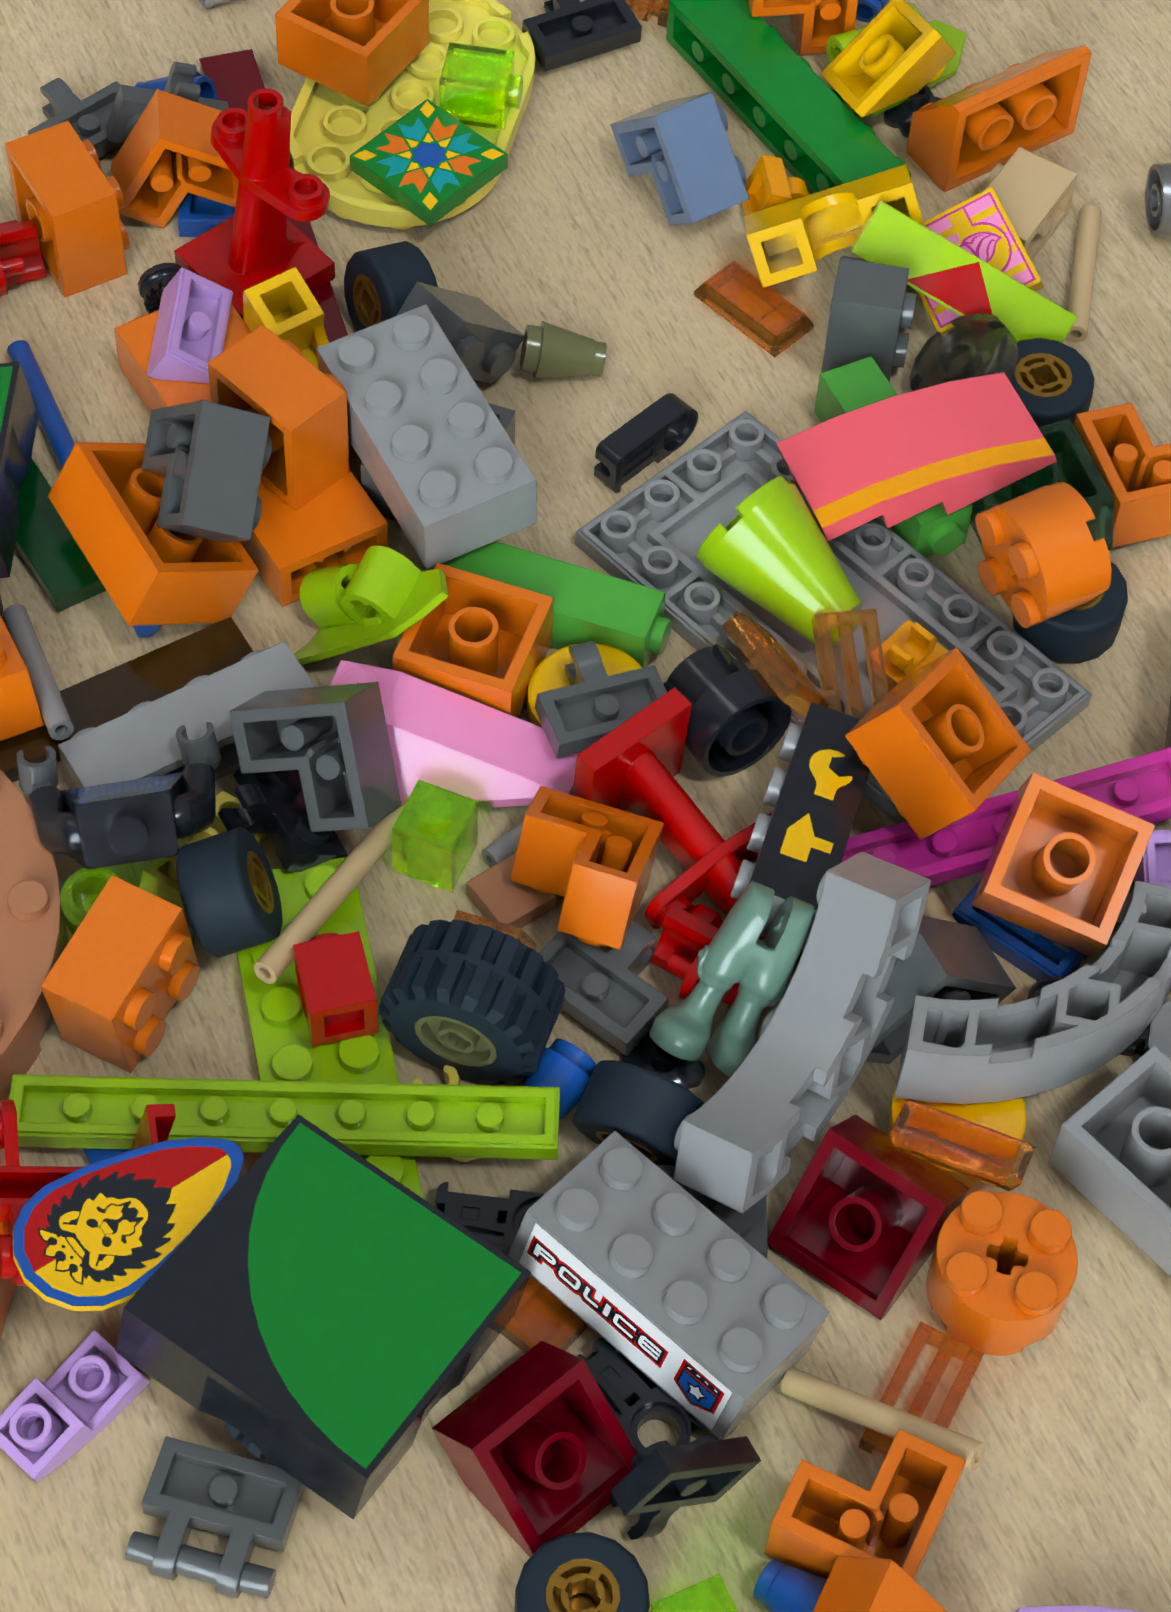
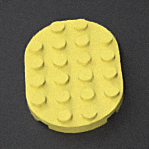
M429 0V44L369 107L306 77L291 111L289 160L292 169L303 174H313L326 184L330 191L328 210L334 212L340 218L368 225L391 227L395 230H408L414 226L427 225L424 221L350 170V155L423 101L429 99L506 152L509 156L534 87L535 50L528 31L523 33L511 20L512 12L496 0ZM501 173L437 222L456 216L478 203L494 187Z

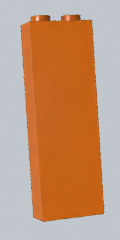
M232 304L223 351L251 333ZM159 310L134 318L130 322L114 328L119 367L150 413L153 409L200 400L211 402L209 383L159 380L147 376ZM349 469L348 474L296 511L260 481L258 496L262 502L261 517L258 525L252 531L251 540L240 541L259 569V574L280 605L284 607L300 600V586L302 580L309 572L315 569L349 563L359 564L369 547L373 545L388 547V523Z

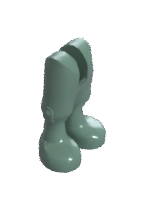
M752 880L729 911L710 944L705 945L698 952L699 958L696 965V972L700 978L698 984L682 1003L666 1008L655 1017L650 1029L651 1039L669 1054L688 1061L700 1059L707 1046L708 1054L714 1065L724 1074L731 1077L758 1041V1023L764 1007L778 1003L785 995L790 984L789 977L802 950L815 907L795 897H788L777 912L765 939L759 940L758 938L767 922L774 902V890ZM735 983H740L738 987L739 993L710 1038L712 1020L725 992Z

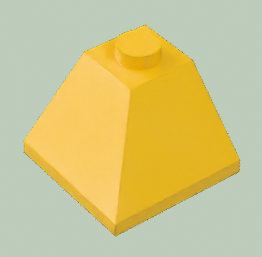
M891 0L822 71L821 75L851 108L863 118L918 93L926 84L935 81L943 73L947 62L956 53L942 36L904 0Z

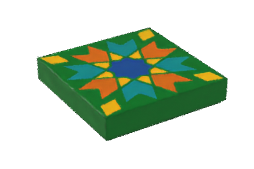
M429 99L423 101L350 155V170L429 226H432L508 168V154Z

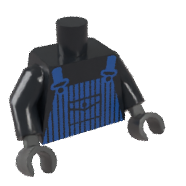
M206 722L207 733L195 740L188 739L185 725L177 729L176 738L185 766L183 772L62 791L57 788L56 751L51 746H45L46 760L41 763L26 761L23 750L18 751L19 787L23 792L30 794L28 799L40 842L52 853L70 855L84 869H95L178 855L180 848L187 845L193 838V835L207 830L212 825L216 816L215 769L213 766L219 762L221 754L213 724Z

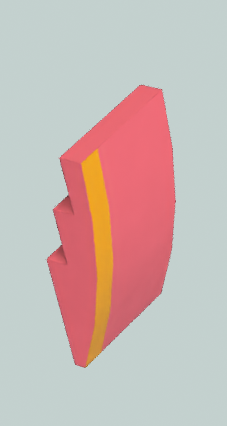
M1004 372L949 381L896 395L836 416L776 443L783 461L827 542L881 516L887 528H890L939 503L945 513L949 515L1057 462L1055 454Z

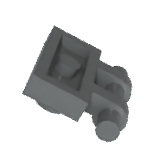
M166 1436L141 1502L144 1514L165 1519L166 1521L160 1537L134 1531L127 1546L126 1560L150 1566L152 1575L174 1581L179 1574L215 1584V1592L222 1595L238 1598L241 1592L268 1599L274 1585L276 1570L250 1563V1559L255 1545L284 1552L305 1485L278 1466ZM192 1527L229 1537L224 1554L221 1555L187 1545Z

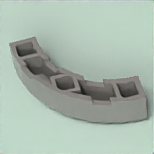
M862 851L826 871L817 889L816 900L818 909L807 944L778 1008H774L766 1016L760 1030L759 1040L730 1079L698 1110L687 1115L676 1132L674 1147L678 1154L673 1180L738 1212L744 1213L761 1200L788 1174L792 1159L787 1157V1155L802 1136L813 1142L817 1139L842 1103L878 1038L895 999L894 996L884 991L896 959L905 960L911 956L924 914L931 879Z
M1135 881L1121 926L1112 938L1109 948L1093 965H1084L1067 977L1043 987L1040 995L1037 997L998 1006L999 998L951 1000L916 995L903 1042L895 1097L934 1103L970 1104L1000 1102L1032 1096L1064 1086L1094 1072L1117 1057L1139 1038L1149 1026L1171 991V887Z

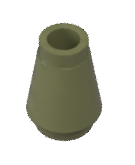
M542 321L540 326L527 324L524 332L525 338L522 341L520 370L533 372V378L602 376L606 359V343L595 341V339Z

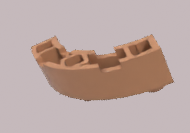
M0 770V1099H7L10 1095L12 1075H26L41 1051L40 1042L50 1025L52 1013L40 986L68 944L69 938L66 912L53 854L40 842L29 803L20 790Z

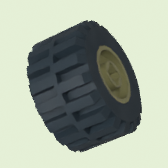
M440 919L430 921L429 925L421 924L414 929L413 934H410L381 998L379 1014L383 1017L382 1023L387 1031L395 1036L394 1039L426 1063L440 1070H443L445 1065L454 1067L459 1077L477 1082L482 1081L491 1084L516 1083L523 1081L525 1076L531 1077L536 1071L565 1001L564 994L566 990L564 983L558 979L559 974L555 968L545 962L542 955L521 943L520 940L482 924L477 925L454 919L452 922Z

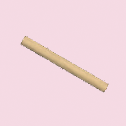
M402 805L371 828L254 964V973L260 980L272 984L294 960L293 945L308 942L315 936L410 824L412 814L407 807Z

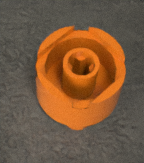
M1056 482L976 515V528L981 538L985 560L978 564L980 580L985 590L991 596L1001 594L1006 604L1012 610L1017 622L1023 628L1032 627L1088 603L1098 595L1105 593L1110 587L1112 574L1111 560L1105 538L1093 541L1086 522L1096 517L1088 503L1077 490L1065 482Z
M979 1190L966 1196L962 1204L955 1208L947 1217L940 1230L926 1280L927 1298L932 1311L935 1308L939 1317L946 1324L945 1330L955 1341L971 1350L996 1356H1008L1022 1352L1023 1347L1031 1345L1040 1339L1044 1340L1050 1335L1061 1318L1078 1269L1077 1249L1072 1237V1226L1069 1220L1061 1212L1050 1209L1041 1202L1022 1194Z

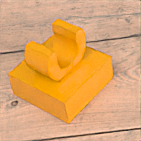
M762 154L745 184L749 200L742 202L744 215L809 195L805 181L798 177H787L782 158Z
M908 619L867 658L866 671L892 690L904 677L949 651L939 644L937 638L918 622L913 623Z

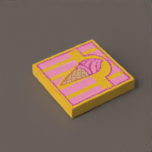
M993 187L924 221V226L1034 291L1043 288L1042 280ZM916 290L941 340L974 324Z

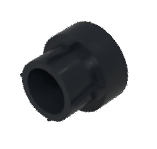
M718 643L714 646L698 650L688 656L672 671L666 682L663 683L667 692L675 687L692 704L685 747L706 772L712 776L723 777L733 775L754 765L774 748L790 723L792 713L790 703L766 675L759 670L749 669L741 659L735 660Z

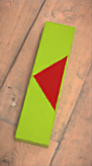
M879 200L850 249L851 252L868 262L910 268L907 285L1009 345L1020 340L1034 338L1055 340L1063 343L1078 318L1072 312L882 200Z

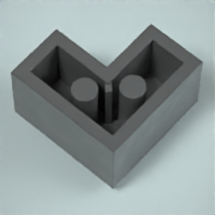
M847 256L840 257L831 302L821 373L872 356L890 383L892 366L904 368L910 334L899 332V327L911 329L917 292L906 290L910 268L873 263L865 259Z
M420 282L415 284L396 316L426 304L473 380L495 384L498 378L504 375L513 365L516 358V350L525 336L478 297Z
M205 400L151 410L142 470L165 475L157 527L223 543L251 540L252 531L258 525L262 512V502L258 492L262 470L266 467L272 450V441L268 435L271 417Z
M378 682L264 691L229 711L241 773L299 770L311 832L369 829L402 806Z
M927 916L922 917L911 956L905 960L896 959L884 991L894 996L895 999L866 1061L890 1064L902 1053L903 1042L916 995L951 1000L999 998V1004L1016 989L977 927Z

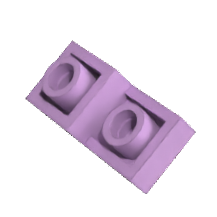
M95 1330L45 1383L35 1378L0 1415V1448L36 1482H39L89 1443L150 1383Z

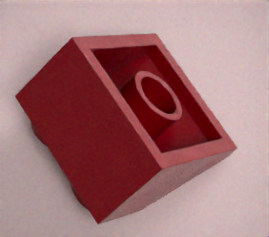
M855 1114L829 1128L768 1237L767 1243L785 1257L881 1320L887 1315L935 1250L938 1236L945 1220L955 1208L962 1204L970 1188Z
M542 1340L432 1427L433 1432L464 1484L529 1557L542 1544L563 1534L577 1532L608 1506L612 1494L611 1489L633 1470L630 1462L636 1455L631 1442L584 1359Z

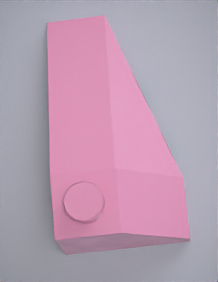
M345 660L340 661L330 686L368 682L379 683L402 805H428L429 812L450 811V803L487 801L494 808L526 806L531 804L540 786L572 795L577 754L556 759L544 728L401 671Z

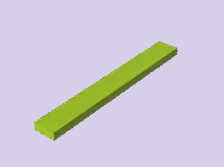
M13 1074L9 1100H14L17 1111L19 1147L131 1150L146 1105L174 1104L176 1117L168 1140L196 1137L227 1139L236 1143L242 1152L264 1153L299 1114L358 1155L558 1160L560 1087Z

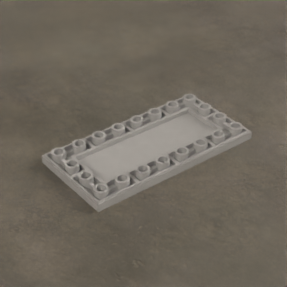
M744 411L576 531L575 545L608 574L666 592L664 618L671 619L672 629L697 651L718 643L735 660L741 659L749 669L759 670L764 673L790 703L792 710L790 722L803 726L811 702L862 719L891 691L866 671L867 658L908 619L913 623L918 622L937 638V642L948 651L955 647L958 648L1031 749L1027 756L1089 705L1092 694L893 530L887 528L878 518L828 541L834 555L862 602V607L855 614L861 620V624L836 646H833L829 640L818 646L704 568V565L696 557L701 544L720 522L725 528L739 514L735 508L743 500L778 476H783L784 479L787 477L792 484L796 485L776 444L782 441V439L747 411ZM870 771L863 795L896 824L905 822L906 819L900 815L893 801Z

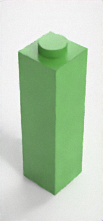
M872 356L820 373L814 412L822 423L836 416L896 396L897 393ZM939 503L890 528L926 558L932 555H946L960 545L965 544L973 505L969 504L947 515Z
M497 541L442 563L443 565L554 597L552 643L550 645L552 648L561 649L566 646L593 641L596 644L611 646L627 653L644 668L647 667L653 653L663 654L668 643L672 620L664 618L666 592Z

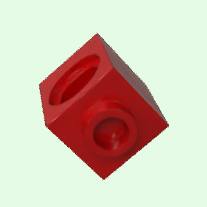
M359 931L342 935L324 933L311 938L308 942L294 944L296 981L312 1047L378 1033L377 999Z

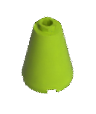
M778 476L743 500L735 508L739 514L726 528L720 522L701 544L696 557L704 565V568L818 646L829 640L833 646H836L861 624V620L855 614L862 607V602L796 485L792 484L787 477L784 479L783 476Z

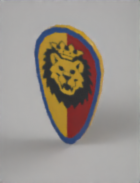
M196 1137L168 1140L130 1150L84 1166L45 1185L23 1205L13 1227V1260L24 1283L46 1302L71 1311H103L130 1300L237 1183L244 1162L241 1148L233 1141L218 1138Z

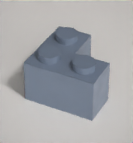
M712 92L666 101L610 124L628 176L651 173L669 226L695 223L749 200L745 188V169L739 158L733 154L726 133L728 130L726 114L721 105L715 101Z

